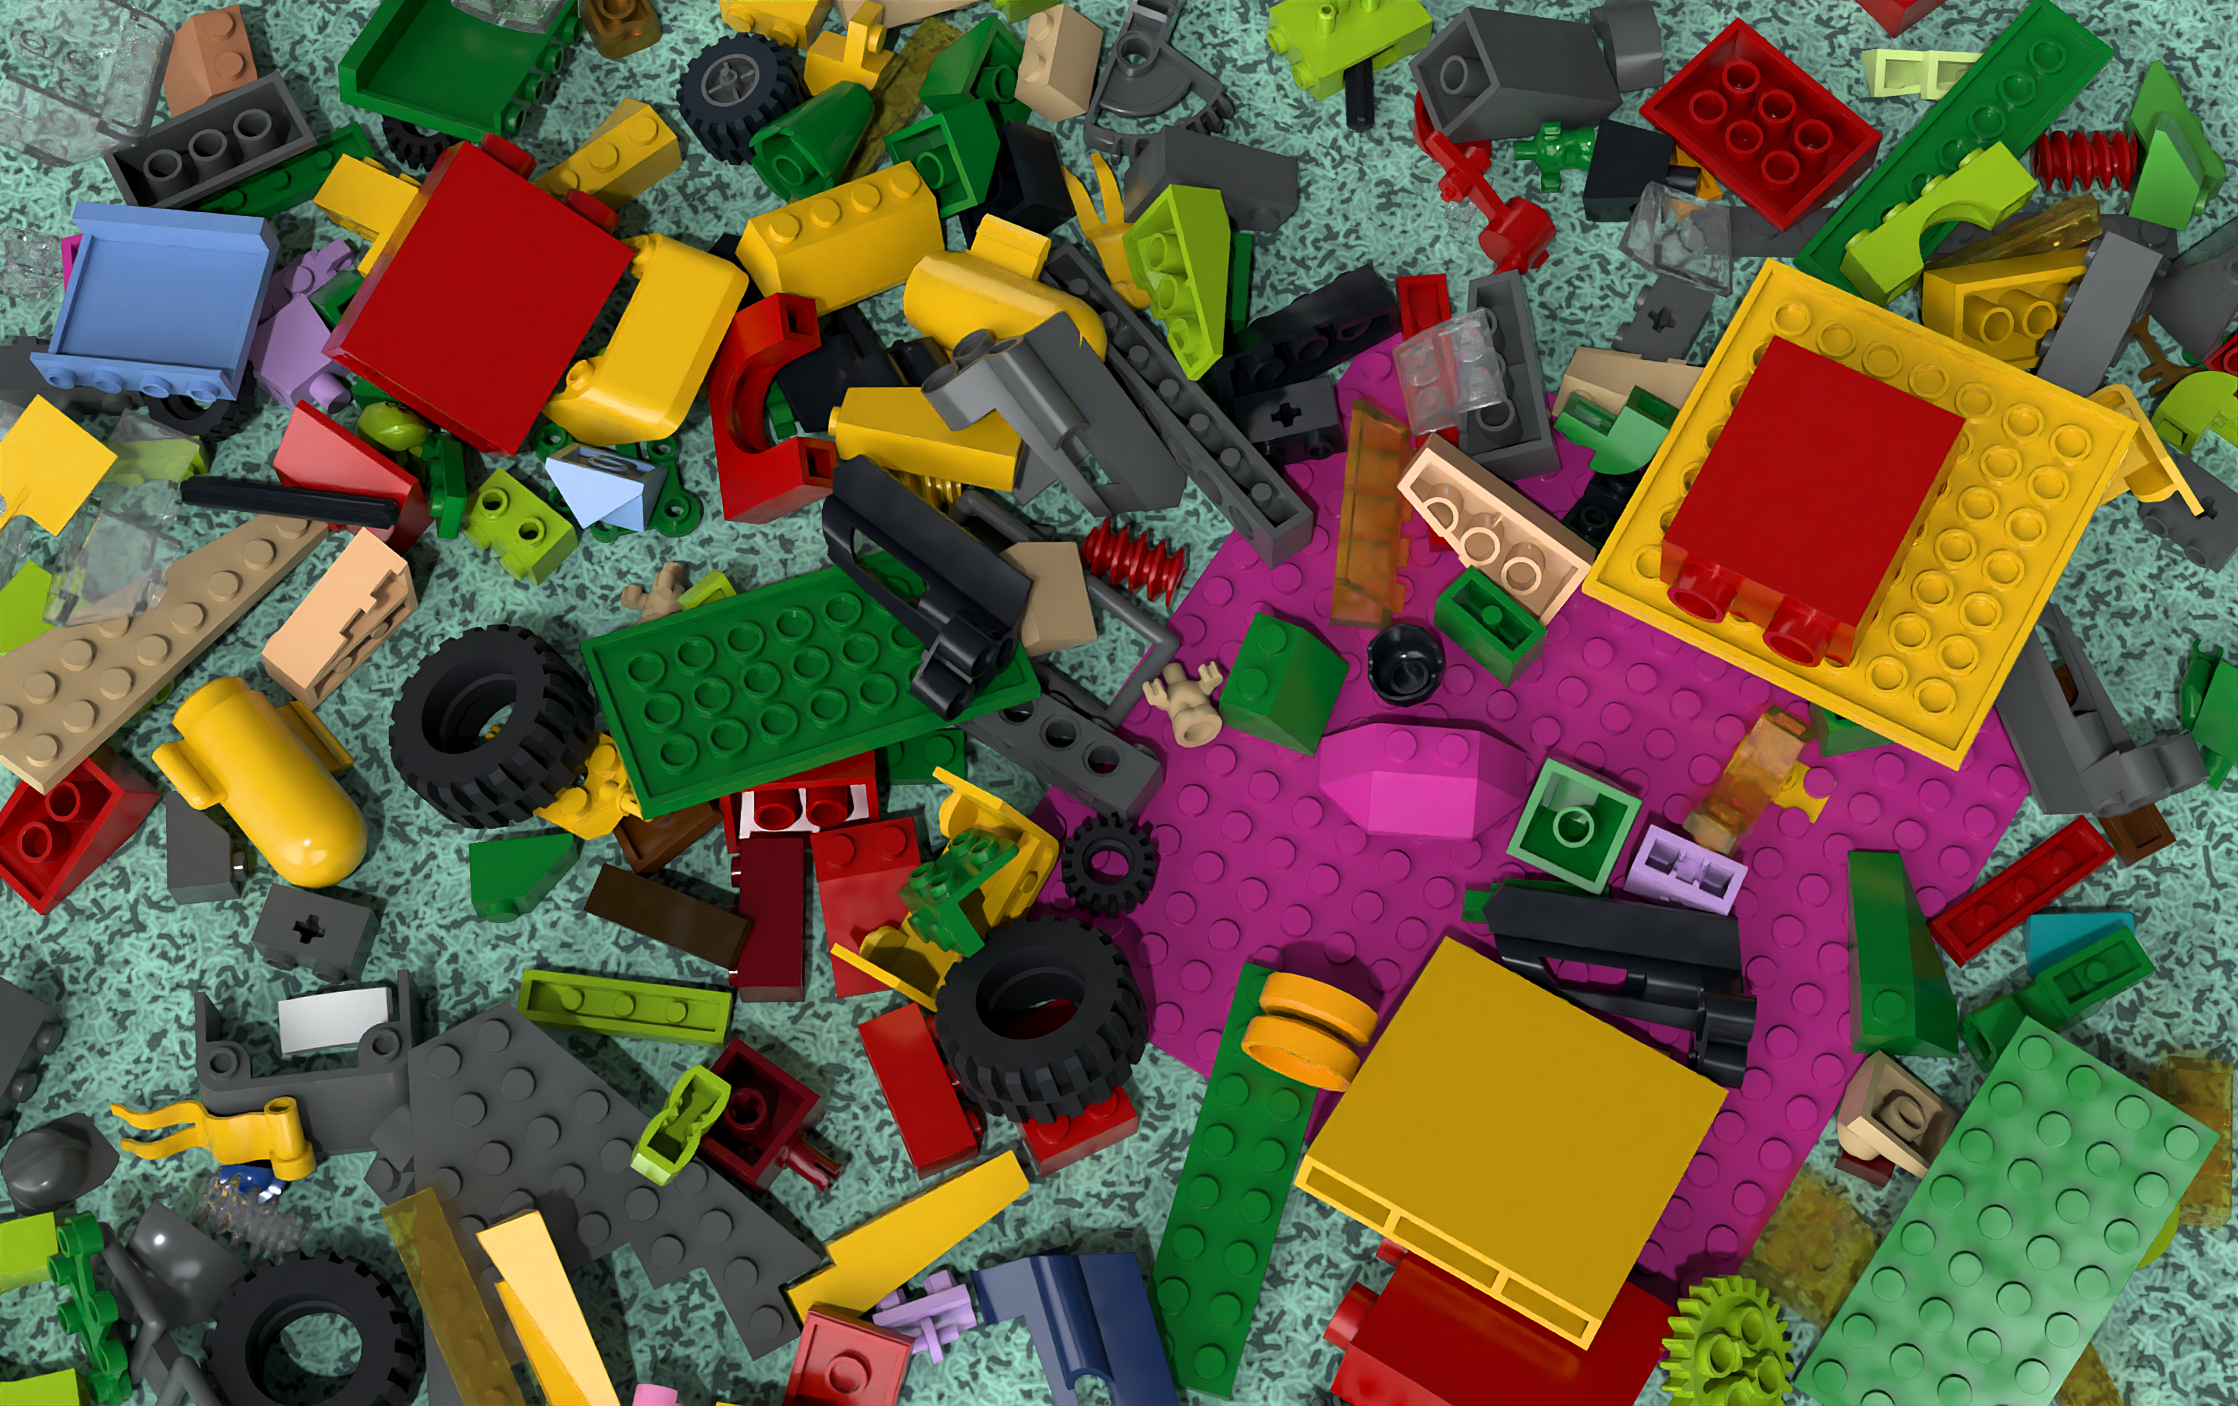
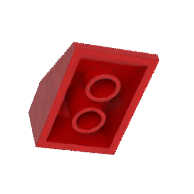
M105 742L45 796L24 780H21L0 811V877L40 915H48L135 833L161 793Z
M913 816L810 834L837 999L893 990V988L861 971L830 951L834 944L837 943L859 956L863 940L872 931H877L883 926H891L899 930L909 910L897 891L908 883L907 877L921 865Z
M1057 999L1012 1020L1002 1037L1024 1040L1047 1035L1068 1022L1077 1012V1008L1072 1000ZM1115 1085L1110 1090L1112 1096L1099 1106L1095 1102L1083 1108L1085 1114L1072 1119L1066 1114L1056 1117V1123L1038 1124L1036 1118H1029L1028 1124L1014 1122L1041 1178L1137 1133L1138 1116L1123 1086L1120 1088Z

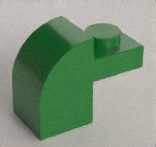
M1635 385L1616 416L1573 391L1553 427L1563 432V435L1570 442L1578 446H1587L1596 451L1588 468L1600 473L1620 475L1640 469L1653 458L1670 431L1679 409Z

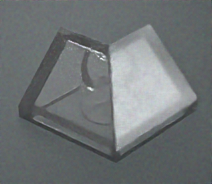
M1653 181L1647 184L1617 249L1648 272L1725 298L1733 294L1730 208Z

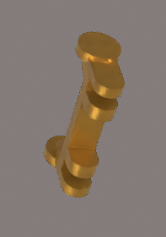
M2148 308L2144 317H2141L2137 323L2131 321L2127 330L2132 332L2130 340L2136 338L2152 366L2139 373L2138 377L2142 384L2157 378L2162 380V382L2148 390L2150 397L2154 398L2172 390L2185 377L2204 370L2201 366L2193 368L2189 366L2181 367L2165 359L2148 332L2150 308Z

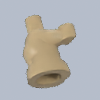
M666 562L661 573L657 572L655 574L653 589L649 593H642V588L635 584H629L628 588L626 586L623 587L621 606L643 611L642 617L633 626L683 611L676 601L685 593V589L681 585L684 567L681 564Z
M1214 661L1210 662L1211 665L1209 666L1202 664L1199 667L1198 672L1201 676L1199 681L1187 680L1181 664L1171 663L1162 670L1168 685L1166 690L1158 678L1154 679L1153 683L1146 681L1142 686L1148 703L1155 705L1160 710L1167 711L1172 721L1175 740L1183 747L1194 748L1204 745L1213 740L1221 730L1222 720L1209 700V696L1213 693L1215 687L1223 682L1222 674L1217 663Z

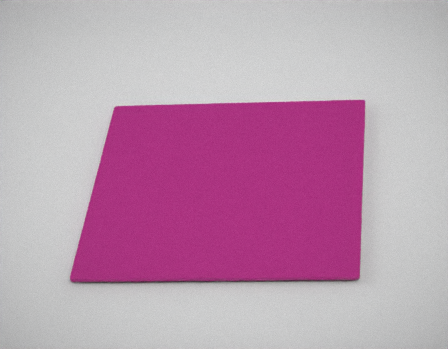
M1401 332L1358 354L1333 388L1338 403L1347 452L1333 454L1322 460L1311 459L1284 465L1275 470L1313 512L1311 544L1271 570L1234 528L1165 625V628L1180 640L1178 651L1167 665L1180 663L1187 680L1199 681L1201 680L1198 672L1199 667L1202 664L1209 666L1212 661L1216 662L1222 674L1223 682L1215 687L1213 693L1209 696L1212 707L1219 712V699L1255 612L1257 611L1307 630L1350 666L1322 738L1373 723L1479 730L1527 753L1524 805L1515 812H1511L1498 824L1472 842L1367 834L1343 813L1330 798H1327L1318 790L1321 741L1313 758L1222 725L1220 732L1210 742L1198 747L1186 748L1179 745L1175 740L1172 721L1167 711L1160 710L1155 705H1150L1144 694L1116 730V737L1131 746L1134 743L1144 745L1155 753L1159 763H1161L1163 785L1134 824V831L1137 833L1142 829L1147 835V844L1152 843L1154 849V885L1152 891L1148 890V899L1143 905L1137 902L1134 912L1126 915L1123 909L1118 911V918L1109 919V912L1101 911L1100 918L1091 916L1090 908L1086 907L1084 911H1081L1076 907L1075 898L1069 899L1065 892V883L1063 884L1061 870L1062 852H1065V842L1068 837H1075V829L1081 824L1087 829L1090 827L1091 819L1099 817L1100 824H1108V819L1054 786H1051L1028 819L1058 841L1059 854L1054 868L1026 917L1030 918V921L1033 922L1041 921V915L1060 916L1062 922L1066 923L1069 917L1088 922L1090 929L1093 927L1100 928L1110 935L1113 943L1119 945L1127 956L1145 1003V1013L1149 1021L1148 1035L1145 1040L1208 1080L1211 1076L1244 962L1282 973H1292L1308 977L1333 987L1344 989L1346 993L1367 1004L1376 1012L1378 1023L1370 1044L1363 1048L1352 1049L1360 1058L1361 1069L1445 936L1462 945L1471 947L1480 955L1507 969L1497 949L1494 933L1489 931V924L1461 921L1462 899L1465 890L1490 892V884L1503 883L1505 878L1569 883L1506 853L1547 758L1563 757L1609 778L1644 800L1607 883L1609 898L1657 905L1623 890L1630 869L1651 824L1749 867L1727 915L1738 917L1744 994L1757 996L1755 1026L1751 1042L1748 1043L1743 1084L1740 1090L1723 1087L1729 1091L1726 1099L1626 1279L1680 1312L1677 1300L1679 1298L1690 1299L1689 1286L1702 1285L1704 1277L1736 1275L1843 1099L1847 1085L1869 1056V1054L1851 1053L1847 901L1848 851L1901 854L1928 926L1934 919L1965 898L2030 791L2031 785L1995 703L1959 771L1953 770L1899 743L1822 758L1808 715L1811 701L1582 593L1583 581L1545 627L1548 632L1542 655L1509 688L1505 687L1432 623L1437 598L1467 568L1458 559L1459 555L1456 551L1429 552L1425 519L1397 487L1404 469L1417 453ZM1454 338L1462 394V366L1465 365L1466 344ZM1547 391L1552 414L1557 396ZM1551 415L1554 425L1558 417ZM1554 428L1562 470L1517 481H1501L1561 523L1583 497L1588 483L1598 472L1588 468L1596 451L1587 446H1578L1570 442L1563 435V432ZM1653 458L1636 471L1644 475ZM1403 622L1423 627L1436 640L1444 660V676L1440 687L1428 701L1407 708L1389 705L1383 701L1377 692L1372 689L1367 677L1368 655L1366 650L1370 641L1385 627ZM1154 644L1150 646V648L1145 653L1143 658L1140 660L1136 668L1133 670L1131 675L1128 677L1126 682L1118 691L1114 699L1124 688V686L1127 684V682L1130 680L1133 674L1137 671V669L1140 667V665L1143 663L1146 657L1153 650V648L1155 647ZM1161 672L1157 678L1161 680L1166 690L1168 685ZM1746 734L1765 743L1758 755L1759 763L1763 769L1767 770L1771 763L1778 760L1789 762L1790 757L1812 768L1807 772L1803 780L1805 792L1814 799H1824L1829 796L1814 824L1810 822L1808 815L1799 808L1785 809L1766 799L1762 787L1757 783L1746 781L1738 784L1723 776L1725 769ZM1102 762L1097 764L1093 771L1099 774H1107L1115 770L1117 766L1111 762ZM1785 766L1775 767L1772 773L1783 771ZM1102 851L1096 854L1088 865L1091 877L1097 882L1106 885L1120 882L1129 870L1126 859L1114 851ZM1932 936L1933 942L1936 945L1937 941ZM1540 957L1550 977L1559 982L1617 990L1623 986L1627 978L1626 969ZM1573 1005L1593 1017L1613 1025L1619 1031L1646 1046L1669 1052L1670 1059L1687 1068L1690 1031ZM1319 1088L1305 1135V1141L1310 1144L1314 1142L1345 1092ZM1665 1349L1658 1361L1659 1363L1664 1359L1670 1358L1669 1349Z

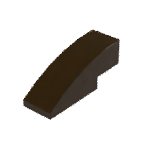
M605 862L583 911L614 925L732 972L753 926V922Z

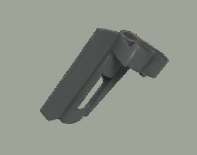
M1065 311L1056 313L1022 335L1007 339L994 340L987 329H979L968 334L953 348L950 355L953 362L937 369L922 384V394L951 431H960L969 427L995 408L1094 518L1113 516L1114 514L1126 512L1153 511L1179 507L1187 478L1186 473L1178 465L1177 461L1084 337H1082L1080 346V331ZM1071 432L1076 434L1113 484L1094 487L1089 485L1061 448V444L1066 436Z

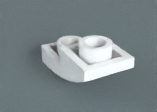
M388 987L334 992L278 1002L282 1054L299 1055L335 1047L357 1048L362 1035L370 1027L379 1023L394 1021L392 991Z

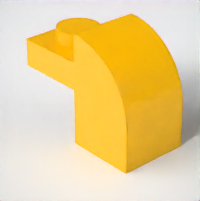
M866 0L850 19L847 37L824 30L807 50L803 81L810 95L816 96L844 80L859 83L869 92L874 88L892 64L895 56L894 52L882 49L887 33V26L881 24L884 5Z

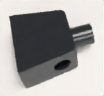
M1601 118L1582 197L1586 220L1592 222L1661 221L1666 217L1671 194L1698 196L1701 186L1702 169L1699 167L1677 165L1676 142L1671 136Z

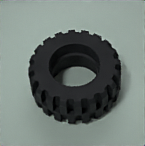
M507 624L487 625L486 631L482 627L463 631V637L457 640L450 637L440 643V650L433 656L427 654L417 664L420 669L413 678L408 676L401 686L402 698L400 701L395 700L391 711V719L395 721V724L389 725V746L392 747L390 749L391 760L394 768L400 772L401 779L451 822L460 823L464 827L471 829H483L485 826L488 829L508 827L510 820L520 823L534 817L532 811L540 806L543 809L548 808L557 800L554 795L563 786L568 789L576 779L575 769L578 764L584 765L589 754V747L586 746L587 740H593L595 720L591 717L595 712L593 696L588 692V684L584 678L540 635H535L530 629L521 626L510 627ZM515 702L512 713L502 729L487 743L469 751L472 740L481 725L494 712Z
M1041 915V921L1033 922L1028 917L1013 920L1014 926L1001 930L998 926L986 932L987 939L983 941L985 946L970 958L962 955L963 960L960 964L953 962L944 977L947 985H941L935 1001L937 1012L934 1016L935 1029L940 1038V1044L964 1093L972 1102L980 1103L984 1111L996 1117H1002L1005 1112L1008 1121L1028 1124L1029 1118H1036L1038 1124L1056 1123V1117L1066 1114L1072 1119L1085 1114L1083 1108L1095 1102L1099 1106L1112 1096L1110 1090L1115 1085L1121 1088L1133 1074L1130 1064L1137 1065L1141 1060L1145 1050L1143 1041L1148 1035L1149 1021L1145 1013L1146 1006L1127 956L1119 945L1113 943L1111 936L1100 928L1093 927L1090 929L1088 922L1070 917L1067 923L1062 922L1060 916ZM1055 999H1069L1081 1002L1079 1009L1068 1022L1047 1035L1024 1040L1002 1037L1012 1020L1033 1005Z
M300 1249L285 1252L286 1263L277 1266L268 1258L255 1265L259 1273L256 1277L246 1282L240 1276L229 1286L235 1296L228 1305L218 1301L210 1315L217 1322L214 1331H204L201 1348L208 1354V1360L201 1362L200 1368L223 1406H288L273 1397L265 1384L263 1376L265 1358L272 1342L286 1326L301 1317L315 1313L339 1314L349 1320L360 1335L362 1348L358 1366L349 1382L331 1398L310 1406H403L405 1401L414 1403L419 1386L414 1381L415 1372H422L423 1355L417 1348V1342L421 1340L417 1326L410 1317L409 1310L389 1282L377 1270L372 1272L364 1261L348 1255L343 1260L339 1258L334 1250L317 1249L314 1257H307L303 1250Z

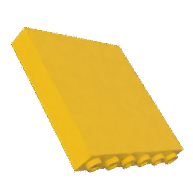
M1445 936L1306 1152L1294 1185L1587 1351L1729 1091L1717 1085L1708 1077L1697 1074L1666 1057L1659 1050L1646 1046L1619 1031L1613 1025L1603 1022L1573 1006L1564 998L1553 995L1524 979L1520 974L1511 972L1480 955L1471 947L1462 945Z

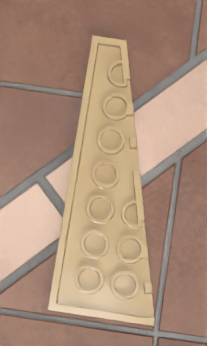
M260 514L0 657V763L45 796L315 550L329 535L328 524L320 521Z

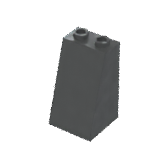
M1467 6L1408 63L1434 129L1442 132L1452 143L1535 136L1541 129L1543 121H1561V129H1575L1583 125H1592L1593 128H1596L1600 124L1601 118L1606 119L1623 104V100L1590 24Z

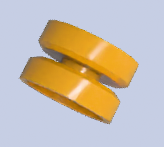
M1274 972L1268 975L1259 998L1260 1006L1267 1015L1257 1016L1250 1020L1241 1042L1243 1051L1267 1068L1291 1079L1330 1091L1346 1092L1361 1066L1360 1058L1352 1049L1363 1048L1370 1044L1378 1023L1377 1013L1354 996L1323 982L1292 973Z

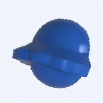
M234 1164L221 1165L218 1168L219 1186L225 1191L228 1199L240 1202L246 1207L270 1204L275 1197L283 1193L284 1186L287 1181L276 1178L273 1169L269 1167Z

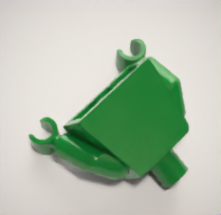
M2198 638L2194 641L2188 654V666L2179 688L2180 722L2190 731L2196 745L2205 750L2202 758L2211 777L2203 782V784L2218 791L2231 768L2235 767L2238 769V669L2223 660L2220 661L2223 655V648L2221 646H2218L2213 656L2201 653L2198 647L2202 639Z

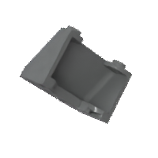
M2238 217L2174 260L2164 279L2155 275L2150 285L2154 286V291L2151 296L2153 300L2149 306V313L2199 364L2206 361L2220 349L2223 344L2221 336L2238 311Z

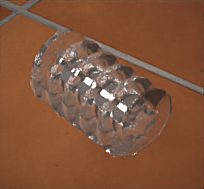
M219 1165L192 1210L191 1224L199 1229L208 1221L213 1222L210 1238L214 1241H217L226 1232H231L229 1250L233 1252L246 1242L251 1243L248 1260L253 1263L266 1252L270 1254V1259L276 1266L286 1263L285 1252L298 1249L315 1217L310 1216L299 1226L296 1225L298 1207L291 1205L281 1215H278L280 1197L272 1195L261 1205L258 1204L260 1186L253 1184L244 1193L240 1194L241 1176L236 1173L222 1184L220 1183L222 1165Z

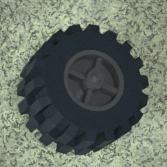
M747 32L737 33L733 39L726 35L719 38L716 45L711 47L708 44L702 48V54L698 58L693 57L687 64L689 71L681 74L678 83L682 88L676 91V100L680 104L678 107L679 112L706 151L711 153L716 160L720 162L727 160L730 165L740 166L744 160H746L748 165H752L751 159L756 153L754 146L749 148V141L761 127L809 99V93L804 85V81L779 44L773 39L768 41L765 35L755 33L750 38Z

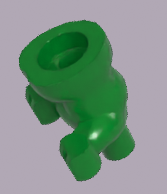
M1543 121L1541 129L1536 133L1533 140L1513 142L1514 161L1533 160L1542 174V193H1560V170L1576 169L1582 172L1589 171L1595 146L1594 128L1592 125H1583L1575 129H1561V121Z

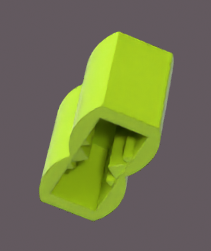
M700 1064L688 1069L669 1093L661 1112L651 1120L635 1144L631 1154L630 1167L660 1187L671 1183L693 1157L700 1138L710 1130L723 1112L729 1100L731 1085Z

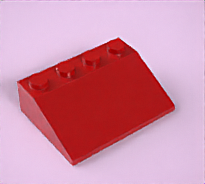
M1739 17L1729 24L1639 108V113L1665 135L1675 139L1676 144L1782 233H1785L1843 194L1874 164L1882 140V135Z

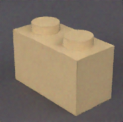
M1066 3L1031 15L1026 31L1027 37L1022 61L1018 68V80L1014 97L1053 123L1087 113L1104 31Z

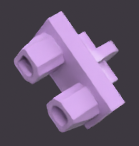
M948 1270L930 1275L923 1282L927 1297L907 1303L903 1289L897 1288L876 1304L877 1314L872 1315L875 1325L916 1338L911 1355L929 1350L933 1364L944 1361L940 1348L941 1345L960 1339L958 1332L977 1326L966 1285H958Z

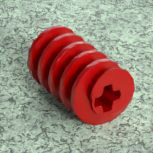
M2055 130L2049 140L2046 133H2043L2039 140L2030 148L2031 176L2034 180L2035 178H2041L2045 192L2051 191L2055 178H2060L2064 192H2070L2074 178L2080 179L2084 192H2089L2094 178H2099L2103 192L2109 191L2113 178H2118L2122 191H2128L2136 171L2137 141L2135 133L2132 130L2126 139L2122 131L2113 130L2108 138H2106L2103 131L2094 130L2090 133L2088 140L2085 133L2080 130H2074L2069 139L2064 131Z
M1109 516L1098 527H1093L1080 552L1083 571L1091 564V575L1101 580L1110 570L1109 583L1115 588L1120 587L1128 578V591L1132 595L1139 594L1147 585V599L1152 603L1157 602L1166 592L1165 605L1167 609L1172 608L1187 572L1188 563L1185 562L1186 547L1181 545L1172 557L1167 555V539L1162 538L1154 549L1148 548L1149 532L1143 531L1136 541L1133 542L1130 540V525L1127 523L1124 524L1117 534L1111 533L1112 517Z

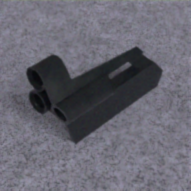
M723 233L708 253L734 263L749 277L748 287L737 308V313L765 299V297L735 254L742 236ZM849 305L830 313L835 320V329L832 336L827 340L824 339L820 332L821 347L785 364L777 371L773 378L804 432L814 433L828 431L833 406L842 407L848 388L922 387V384L933 372L948 363L932 336L904 342L903 339L896 340L891 347L881 349L852 306Z

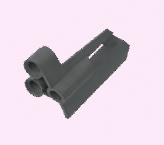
M2048 601L2036 625H2041L2051 630L2079 692L2076 702L2072 707L2069 706L2035 627L1995 701L1996 708L2043 815L2092 813L2093 816L2101 818L2120 816L2186 791L2210 779L2209 771L2189 730L2180 736L2169 739L2166 734L2157 736L2143 746L2136 748L2060 606Z

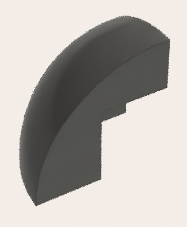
M154 1199L139 1221L125 1246V1250L168 1317L167 1331H176V1328L192 1326L202 1322H214L215 1320L210 1315L217 1302L222 1301L228 1305L235 1296L229 1286L240 1276L246 1282L257 1276L229 1251L156 1199ZM113 1275L109 1291L116 1302L118 1318L142 1328L143 1320L117 1278Z

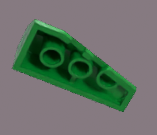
M1848 851L1847 901L1851 1053L1874 1054L1876 1051L1881 1050L1886 1055L1957 1058L1959 1056L1957 1003L1901 854Z

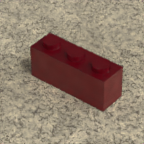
M804 838L741 839L740 856H732L731 885L732 888H740L739 905L730 906V913L753 922V926L733 972L728 970L729 986L738 988L742 1003L805 1002L807 852Z

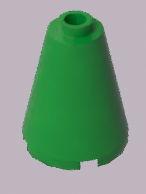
M846 80L840 81L761 127L749 141V148L754 146L756 155L751 159V162L763 183L786 202L792 196L802 200L835 188L875 114V107L870 92L859 83Z

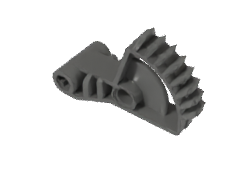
M1131 0L1125 20L1086 113L1083 126V141L1085 145L1111 154L1110 163L1114 167L1120 162V156H1129V165L1131 166L1158 132L1139 135L1124 134L1095 126L1101 109L1126 117L1151 116L1163 112L1176 104L1189 89L1206 101L1207 104L1192 118L1176 127L1209 135L1208 131L1218 134L1222 129L1221 119L1229 120L1233 114L1232 105L1224 98V93L1222 92L1223 85L1167 44L1180 10L1186 4V0ZM1129 54H1139L1146 61L1135 65L1125 61L1124 57Z

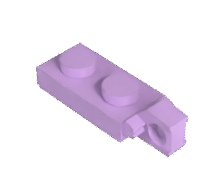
M341 238L323 247L319 252L313 249L307 252L306 255H301L270 278L256 329L303 293L308 297L340 271L347 270L356 263L352 250Z

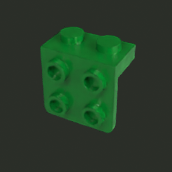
M970 829L957 835L949 843V851L935 862H926L914 869L907 877L908 883L897 891L912 914L907 919L910 927L924 943L934 942L944 952L951 950L967 958L974 955L985 944L957 903L1015 858L1020 852L1014 841L982 829Z

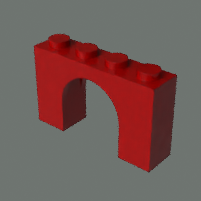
M776 292L735 313L706 373L725 521L756 525L767 524L833 494V469L838 467L835 442L796 436L771 448L765 436L762 419L765 394L777 371L785 364L821 347L815 299Z

